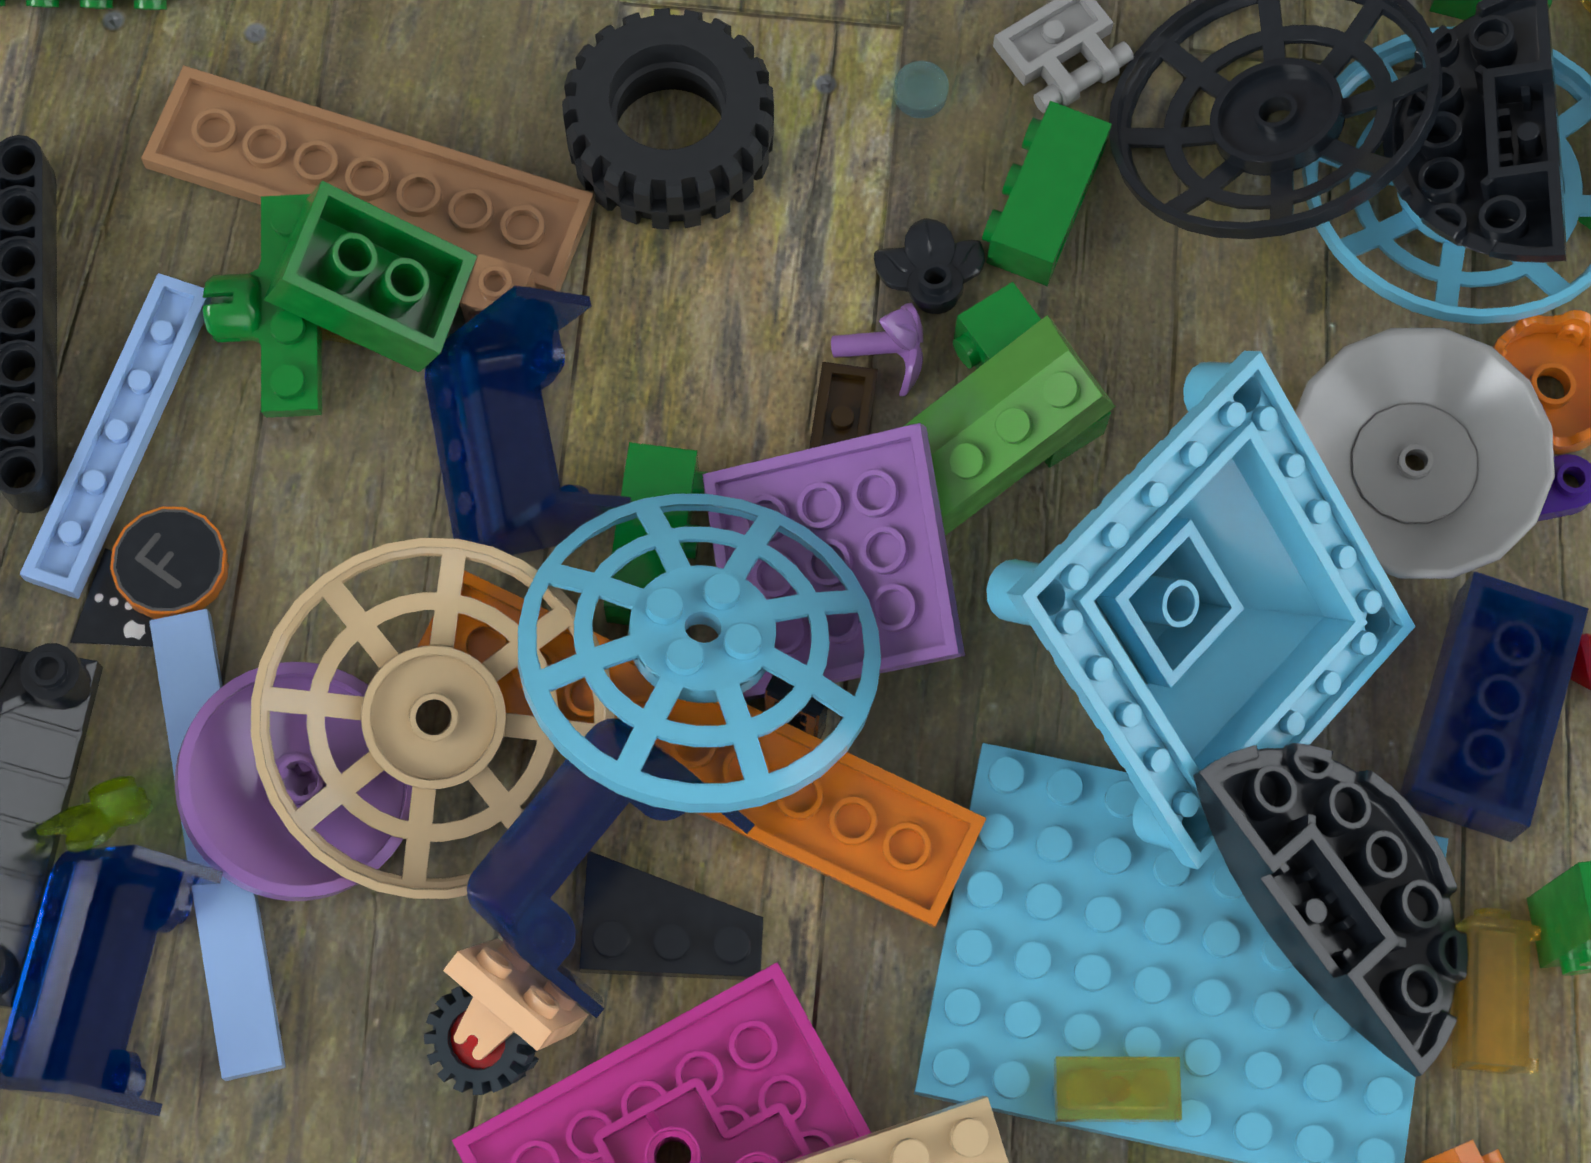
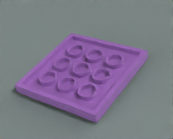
M916 423L702 474L705 494L742 499L777 511L809 529L839 555L852 570L869 599L879 631L881 652L879 674L965 656L926 426ZM708 511L710 527L735 531L745 535L754 523V521L739 516ZM778 531L776 532L768 546L777 550L795 564L810 581L815 592L846 590L837 576L813 552L807 550L800 543ZM713 543L716 567L723 569L736 548ZM760 559L757 560L746 578L764 595L766 600L797 595L793 587L779 572ZM858 613L826 615L830 645L823 676L834 683L861 678L864 645L862 625ZM808 617L776 622L774 648L807 665L811 648ZM766 671L753 687L744 692L745 701L764 698L765 689L773 674Z

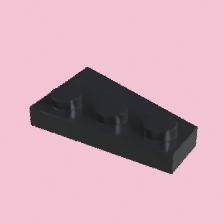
M588 850L579 968L581 973L745 980L761 971L763 917Z

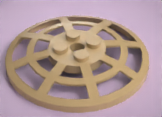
M417 538L387 543L352 556L323 574L294 601L274 629L259 662L251 697V739L257 771L271 805L288 831L314 858L342 877L377 892L412 899H450L485 892L517 879L546 860L573 834L593 805L601 786L600 783L583 774L574 796L559 818L543 834H541L520 807L543 778L555 746L539 727L534 716L506 713L504 698L497 681L518 666V624L495 607L474 598L462 596L461 589L466 560L486 564L511 575L527 587H530L538 570L525 561L492 546L461 539ZM420 556L441 557L437 592H422L399 596L378 604L365 612L344 585L345 582L356 575L391 561ZM549 585L543 599L552 610L537 620V655L541 669L548 667L539 649L567 628L574 637V618L577 606L560 588ZM325 599L345 624L346 628L337 635L322 656L313 676L310 691L273 687L277 668L291 637L309 612ZM434 610L431 639L428 646L415 647L398 654L377 627L384 621L405 613ZM458 613L468 615L488 624L501 633L509 642L483 663L461 650L454 649ZM593 632V641L596 647L599 646V642ZM358 641L380 668L370 681L364 697L328 693L330 683L339 663L349 649ZM609 668L605 669L604 671L610 678ZM554 690L550 693L557 707L559 708L556 690ZM592 691L594 723L568 721L576 731L596 748L610 756L614 741L615 715L602 704ZM432 699L443 701L449 707L451 713L448 727L438 734L425 733L416 723L418 708L422 703ZM270 711L307 715V733L311 754L326 786L299 808L296 807L287 793L275 763L270 735ZM325 717L361 720L362 732L369 752L342 773L337 768L328 746ZM503 736L537 740L535 750L526 770L516 784L507 791L487 766L496 754ZM385 770L395 779L412 786L408 820L399 819L378 810L362 799L356 792ZM469 780L489 806L485 810L461 820L432 823L436 789L452 787ZM342 804L351 814L370 827L393 837L406 839L402 876L382 872L352 859L328 843L313 827ZM501 821L523 848L522 851L508 860L479 872L450 878H426L430 842H445L466 838L487 830Z

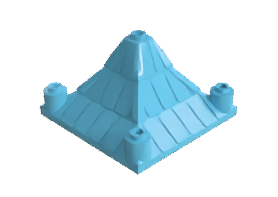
M1243 351L1232 363L1201 362L1193 367L1186 377L1183 388L1184 403L1188 413L1170 430L1164 440H1160L1137 464L1136 468L1130 474H1127L1103 498L1102 503L1096 509H1093L1069 533L1067 539L1062 544H1058L1041 563L1018 559L1006 560L994 569L989 577L986 588L989 607L999 619L1028 625L1033 628L1046 650H1049L1055 664L1071 689L1078 695L1080 703L1096 728L1103 734L1104 740L1116 759L1127 771L1129 779L1140 794L1133 810V826L1136 834L1145 842L1172 849L1183 866L1197 870L1215 852L1218 846L1203 811L1193 775L1208 764L1234 751L1257 745L1258 749L1284 748V746L1292 743L1310 745L1416 627L1261 351Z

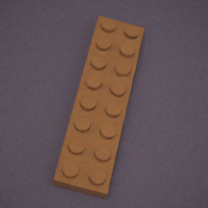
M184 65L141 157L146 169L260 205L261 196L311 194L319 183L324 181L476 256L481 253L531 268L533 270L536 291L557 298L595 204L594 193Z

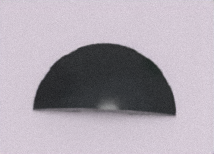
M1482 0L1476 5L1475 15L1452 29L1441 25L1432 33L1435 38L1442 68L1441 102L1435 123L1420 151L1392 182L1401 199L1406 201L1424 225L1457 246L1466 247L1489 255V257L1517 262L1545 263L1566 261L1562 160L1548 0ZM1417 49L1414 53L1415 64L1407 75L1424 68ZM1426 89L1394 103V112L1390 126L1383 139L1385 157L1392 158L1410 137L1424 111Z
M1292 743L1284 746V748L1258 749L1257 745L1234 751L1205 766L1193 775L1203 811L1214 840L1231 875L1268 934L1296 970L1352 1028L1385 1056L1414 1077L1423 1075L1440 1054L1455 1026L1457 1017L1450 1014V1009L1453 1003L1456 984L1466 978L1468 967L1467 933L1456 929L1450 901L1452 894L1457 891V884L1438 842L1413 807L1371 770L1356 772L1348 766L1332 760L1333 751L1317 746Z

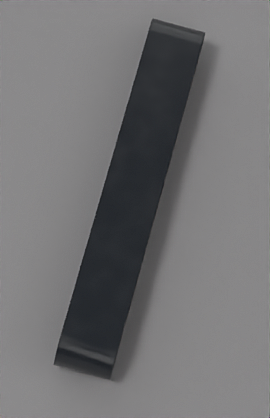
M14 135L0 142V492L13 508L22 513L32 514L43 511L50 506L58 489L57 184L55 172L38 143L28 136ZM33 165L28 172L16 175L18 170L24 166ZM34 215L27 223L15 225L23 216ZM34 265L32 270L26 275L15 276L22 267ZM34 316L32 322L27 326L19 329L15 328L17 322L23 317ZM35 367L31 376L25 380L14 381L18 372L24 368ZM28 419H35L33 426L27 432L14 434L18 424ZM35 472L31 483L25 487L14 488L18 477L24 473Z

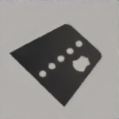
M105 548L70 643L153 647L149 621L154 619L135 611L118 592L110 570L112 551Z

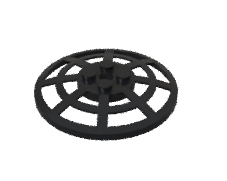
M1280 0L1193 1L1177 11L1152 32L1134 53V59L1128 63L1119 78L1110 106L1109 123L1112 126L1109 138L1112 155L1125 185L1144 207L1160 219L1186 231L1215 238L1257 239L1283 236L1316 227L1348 213L1374 197L1401 174L1420 151L1435 123L1442 98V68L1435 38L1423 16L1408 0H1347L1363 5V7L1346 32L1317 25L1283 26ZM1258 4L1261 31L1227 44L1211 54L1203 62L1180 46L1189 36L1211 22L1241 8ZM1382 15L1395 22L1412 40L1424 67L1393 82L1383 60L1369 45L1364 43ZM1314 44L1330 47L1332 50L1319 65L1305 59L1286 58L1285 45ZM1263 50L1264 62L1246 69L1231 81L1218 74L1219 71L1236 60ZM1353 58L1369 73L1375 89L1343 98L1336 78ZM1164 61L1186 78L1170 102L1164 121V128H1131L1132 116L1139 96L1152 73ZM1426 89L1424 111L1410 137L1392 158L1374 154L1389 129L1394 112V103ZM1200 90L1216 99L1211 109L1210 125L1182 127L1187 110ZM1377 109L1372 128L1359 149L1337 140L1343 130L1345 119ZM1277 111L1290 112L1281 121L1266 122L1272 113ZM1216 145L1225 161L1203 179L1188 164L1183 153L1184 147ZM1131 148H1165L1166 156L1174 173L1189 189L1165 204L1159 201L1142 182L1133 162ZM1320 157L1340 165L1337 170L1321 180L1294 190V171L1310 165ZM1243 172L1252 175L1270 176L1271 195H1242L1223 189ZM1356 172L1371 176L1368 180L1339 198L1311 210L1294 214V204L1310 200L1330 191L1349 179ZM1209 200L1216 204L1236 209H1270V219L1251 222L1215 221L1187 213Z

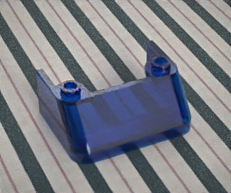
M515 285L446 338L441 353L425 367V385L453 539L492 546L510 555L555 547L584 523L610 509L632 502L631 497L590 494L581 485L568 484L560 488L541 390L556 379L565 363V352L561 344L559 330L592 307L590 296Z
M609 718L596 723L584 737L600 751L618 760L633 727L618 718ZM656 743L641 770L659 778L687 783H704ZM565 759L473 870L467 884V897L472 908L524 960L597 1018L605 1009L602 996L561 964L574 946L576 931L570 915L554 902L551 897L629 802L646 816L659 821L675 819L685 812L653 807L619 795L589 778L568 759ZM738 810L721 813L746 834L755 825Z
M139 845L64 852L53 866L47 882L0 1049V1089L115 1113L160 1116L163 1104L140 1098L146 1083V1071L141 1065L139 1055L126 1050L157 933H168L177 924H182L187 919L193 905L192 885L220 884L223 872Z

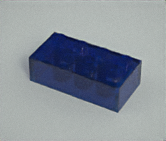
M1474 571L1456 594L1401 787L1400 795L1414 810L1508 842H1512L1531 826L1589 608Z

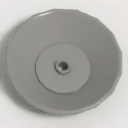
M1390 328L1344 346L1307 382L1295 411L1386 574L1398 579H1452L1500 560L1536 525L1555 478L1553 428L1530 380L1492 346L1445 328ZM1410 455L1420 457L1423 460L1424 469L1420 471L1411 470L1406 465L1405 458Z

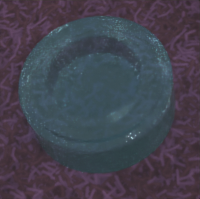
M915 61L905 65L895 78L894 99L897 106L902 112L914 118H927L937 114L942 110L947 101L949 88L947 76L940 67L931 62Z

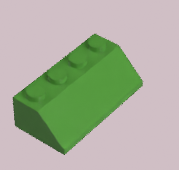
M1048 315L904 425L921 423L927 427L945 536L1116 407Z

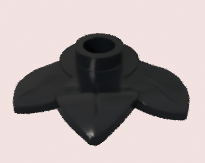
M929 218L921 219L909 228L905 236V247L879 249L874 253L875 269L883 283L891 289L909 292L912 301L922 311L929 314H942L951 310L962 296L964 283L978 276L985 263V253L981 241L965 240L955 243L951 231L945 224Z

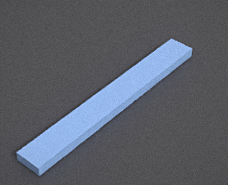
M208 609L149 621L174 780L178 753L191 722L206 701L223 686L212 617ZM181 821L221 1078L229 1081L286 1068L258 895L238 887L216 872L196 850Z

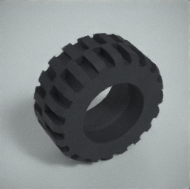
M670 8L654 9V16L641 18L639 12L622 17L623 26L614 29L612 25H607L595 34V47L587 44L580 50L575 57L576 69L574 68L568 72L564 84L566 98L562 101L563 120L571 164L576 166L577 178L585 190H594L596 202L607 211H613L618 206L621 210V218L636 225L640 223L641 218L652 220V228L669 230V222L684 221V227L690 228L701 225V216L711 213L713 219H718L730 212V201L733 198L738 203L744 202L754 191V180L757 181L763 178L769 165V153L773 151L774 96L773 87L769 86V72L763 59L754 58V46L745 36L737 35L734 39L732 38L731 26L718 18H714L710 24L703 21L702 12L685 9L684 15H671ZM661 90H682L696 94L708 101L721 115L717 126L705 138L692 145L678 149H657L645 146L631 139L618 126L621 116L632 103L647 94Z

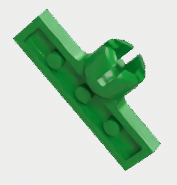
M310 194L261 196V261L258 269L246 274L213 275L205 282L203 298L211 297L212 303L203 306L204 323L207 332L212 335L215 341L218 343L255 341L261 345V412L266 418L322 415V327L264 300L302 205Z

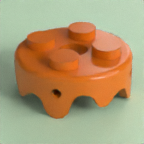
M1571 310L1561 315H1537L1519 320L1497 339L1493 348L1530 380L1553 428L1554 454L1563 455L1591 445V315L1582 310ZM1550 376L1557 379L1564 388V397L1552 399L1543 395L1537 386V378Z

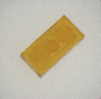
M1056 1056L1054 1059L1055 1122H1179L1182 1120L1180 1057Z

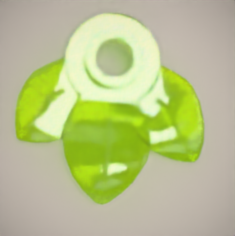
M116 777L92 787L88 791L89 803L73 806L60 812L37 827L36 831L40 836L65 834L67 835L65 841L67 851L81 852L97 847L109 840L118 827L135 825L141 822L151 813L153 804L148 799L145 789L137 787L134 777Z

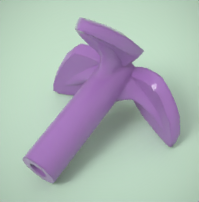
M912 303L904 304L901 306V309L892 311L880 318L879 322L885 331L832 336L831 350L834 358L889 353L900 355L905 361L906 369L899 396H906L916 383L923 364V352L920 347V343L923 342V326L920 316Z

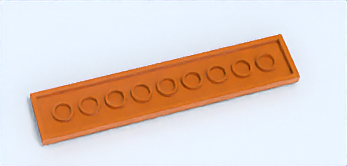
M464 570L461 595L495 607L519 625L524 598ZM540 607L538 620L547 614L549 610ZM458 613L454 649L461 650L483 663L509 642L501 633L488 624L468 615ZM433 617L417 647L430 645ZM568 628L539 649L548 666L576 654L574 637ZM594 632L599 645L612 641ZM631 660L609 668L610 679L619 691L635 704L644 708L655 687L639 672L634 661ZM517 666L497 681L504 698L506 713L534 716L525 698ZM585 677L556 689L559 709L567 720L594 723L593 693ZM677 699L667 718L674 722L696 726H719L726 724L719 702L696 703ZM747 705L751 718L763 713ZM616 715L614 716V741L610 756L618 760L633 727L624 723ZM787 723L770 734L758 738L769 773L792 764L813 751L823 741ZM656 739L641 770L659 778L687 783H730L744 780L733 745L725 747H690ZM848 752L823 776L794 794L763 806L725 813H697L933 928L937 926L986 821L985 817Z

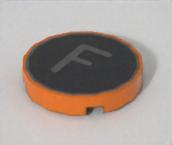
M162 506L140 514L123 528L112 547L110 570L116 589L130 606L139 613L153 619H159L202 610L218 597L228 578V553L222 535L206 516L186 507Z

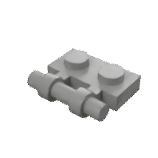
M1053 0L994 35L993 41L994 49L1023 86L1040 76L1046 81L1048 86L1033 96L1037 108L1042 113L1046 112L1050 101L1067 107L1080 98L1081 91L1098 81L1106 83L1119 75V68L1134 59L1133 52L1126 42L1122 41L1108 49L1101 40L1111 34L1113 21L1096 0ZM1081 52L1086 58L1087 63L1068 73L1061 63Z

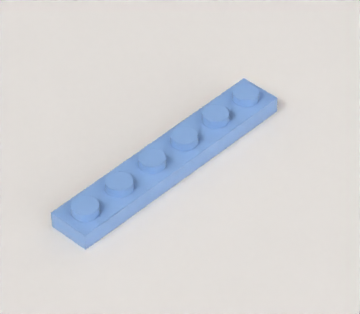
M160 273L157 274L22 567L20 575L26 582L79 599L204 323L203 306L212 304L211 297L203 298V287Z

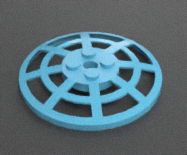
M1439 27L1430 28V30H1431V32L1433 33V32L1436 31ZM1406 34L1372 48L1383 60L1390 73L1392 82L1398 80L1391 67L1400 62L1414 59L1416 51L1412 40ZM1552 49L1555 83L1578 101L1558 116L1567 243L1577 224L1578 218L1591 217V195H1582L1583 183L1580 167L1573 149L1566 139L1591 121V76L1582 67L1560 52ZM1355 60L1349 64L1336 80L1343 98H1346L1371 77ZM1375 117L1366 126L1356 144V148L1359 149L1364 143L1372 128ZM1320 157L1315 162L1302 168L1304 187L1318 181L1319 161L1339 168L1340 165ZM1359 172L1354 173L1349 178L1350 190L1365 182L1366 178L1369 179L1371 176ZM1399 194L1398 198L1403 211L1381 222H1378L1369 200L1354 208L1359 222L1364 229L1341 239L1329 221L1316 226L1332 254L1357 280L1381 297L1403 308L1443 321L1470 324L1513 322L1544 314L1573 300L1591 286V264L1571 283H1568L1546 264L1548 262L1511 261L1512 265L1492 271L1464 272L1462 267L1466 247L1453 244L1424 225L1406 201L1401 199ZM1320 195L1306 201L1309 210L1322 205ZM1418 229L1427 237L1442 243L1439 267L1414 257L1394 240ZM1379 248L1387 257L1404 269L1425 279L1437 282L1435 301L1417 297L1388 283L1363 265L1356 256ZM1525 276L1548 295V297L1513 307L1487 309L1458 307L1460 287L1497 286L1516 281Z
M669 494L643 498L610 509L584 523L558 544L538 569L524 598L518 625V670L524 695L539 727L560 754L586 776L619 795L653 807L682 812L725 813L763 806L794 794L820 778L847 753L863 729L878 686L881 664L878 626L869 599L852 570L828 544L803 525L772 509L746 500L719 495ZM670 511H710L739 516L754 521V523L745 535L713 527L684 526L672 528L663 513ZM638 518L647 535L639 537L617 549L599 565L595 572L561 565L583 543L614 525ZM778 531L800 543L807 550L813 552L837 576L846 590L815 592L810 581L795 564L780 552L768 546L776 532ZM709 542L736 549L723 569L703 565L690 566L680 543ZM654 549L666 573L661 574L647 584L644 589L613 578L630 561ZM760 559L779 572L793 587L797 595L766 600L764 595L746 578L757 560ZM548 585L581 593L574 618V648L576 654L541 669L537 655V620L542 598ZM602 599L630 609L628 636L595 647L592 622L598 600ZM858 613L862 625L864 658L861 680L855 696L823 676L830 645L826 615ZM808 617L811 648L807 665L774 648L776 622ZM703 624L713 628L717 632L718 637L711 642H697L687 635L686 630L693 625ZM633 660L639 672L655 687L644 708L635 704L619 691L604 670ZM766 671L794 686L792 691L778 704L751 718L743 693L753 687ZM585 677L590 689L602 704L624 723L633 727L618 760L600 751L576 731L557 707L550 692ZM811 697L843 717L835 730L813 751L784 768L771 773L768 772L758 738L768 735L788 723L807 705ZM677 699L696 703L719 702L726 724L719 726H696L674 722L667 718ZM656 739L690 747H725L733 745L744 780L730 783H687L659 778L641 770Z

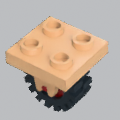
M497 938L457 951L443 970L460 986L452 989L451 993L442 996L435 1003L439 1009L429 1013L426 1023L433 1025V1030L424 1033V1044H434L435 1052L428 1054L427 1058L430 1065L440 1062L443 1069L437 1074L443 1082L453 1078L456 1081L453 1089L462 1093L473 1089V1095H484L490 1091H493V1093L518 1082L526 1076L525 1072L534 1068L539 1058L534 1056L535 1052L574 1034L589 1015L577 1005L579 998L571 988L557 979L550 978L547 980L531 966L533 959L530 954L513 941L505 939L502 942Z

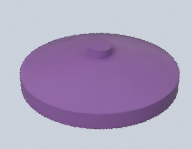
M309 662L279 663L273 687L310 691L312 679L319 664ZM258 668L232 679L206 701L191 722L181 743L175 769V794L179 815L185 831L199 854L216 872L238 887L256 895L285 901H308L326 898L349 890L358 885V883L342 877L314 858L288 831L269 801L257 771L251 739V697ZM336 669L328 693L364 697L368 685L353 675ZM270 711V735L275 763L287 793L296 807L299 808L326 786L311 754L307 733V715ZM325 717L328 746L337 768L342 773L369 752L363 736L361 720ZM385 770L356 792L362 799L378 810L396 818L408 820L412 786L395 779ZM342 804L313 827L328 843L352 859L377 870L392 856L403 840L370 827L351 814Z

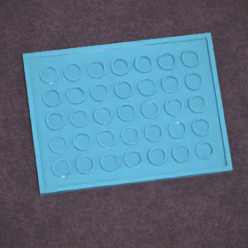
M982 743L969 810L985 817L986 821L953 889L914 1095L956 1104L983 1095L988 1097L994 1112L1233 1163H1404L1416 1077L1385 1056L1352 1028L1296 970L1249 906L1231 875L1219 848L1197 870L1183 866L1172 849L1143 841L1136 834L1133 826V810L1140 794L1129 779L1127 772ZM1434 836L1446 858L1448 838Z

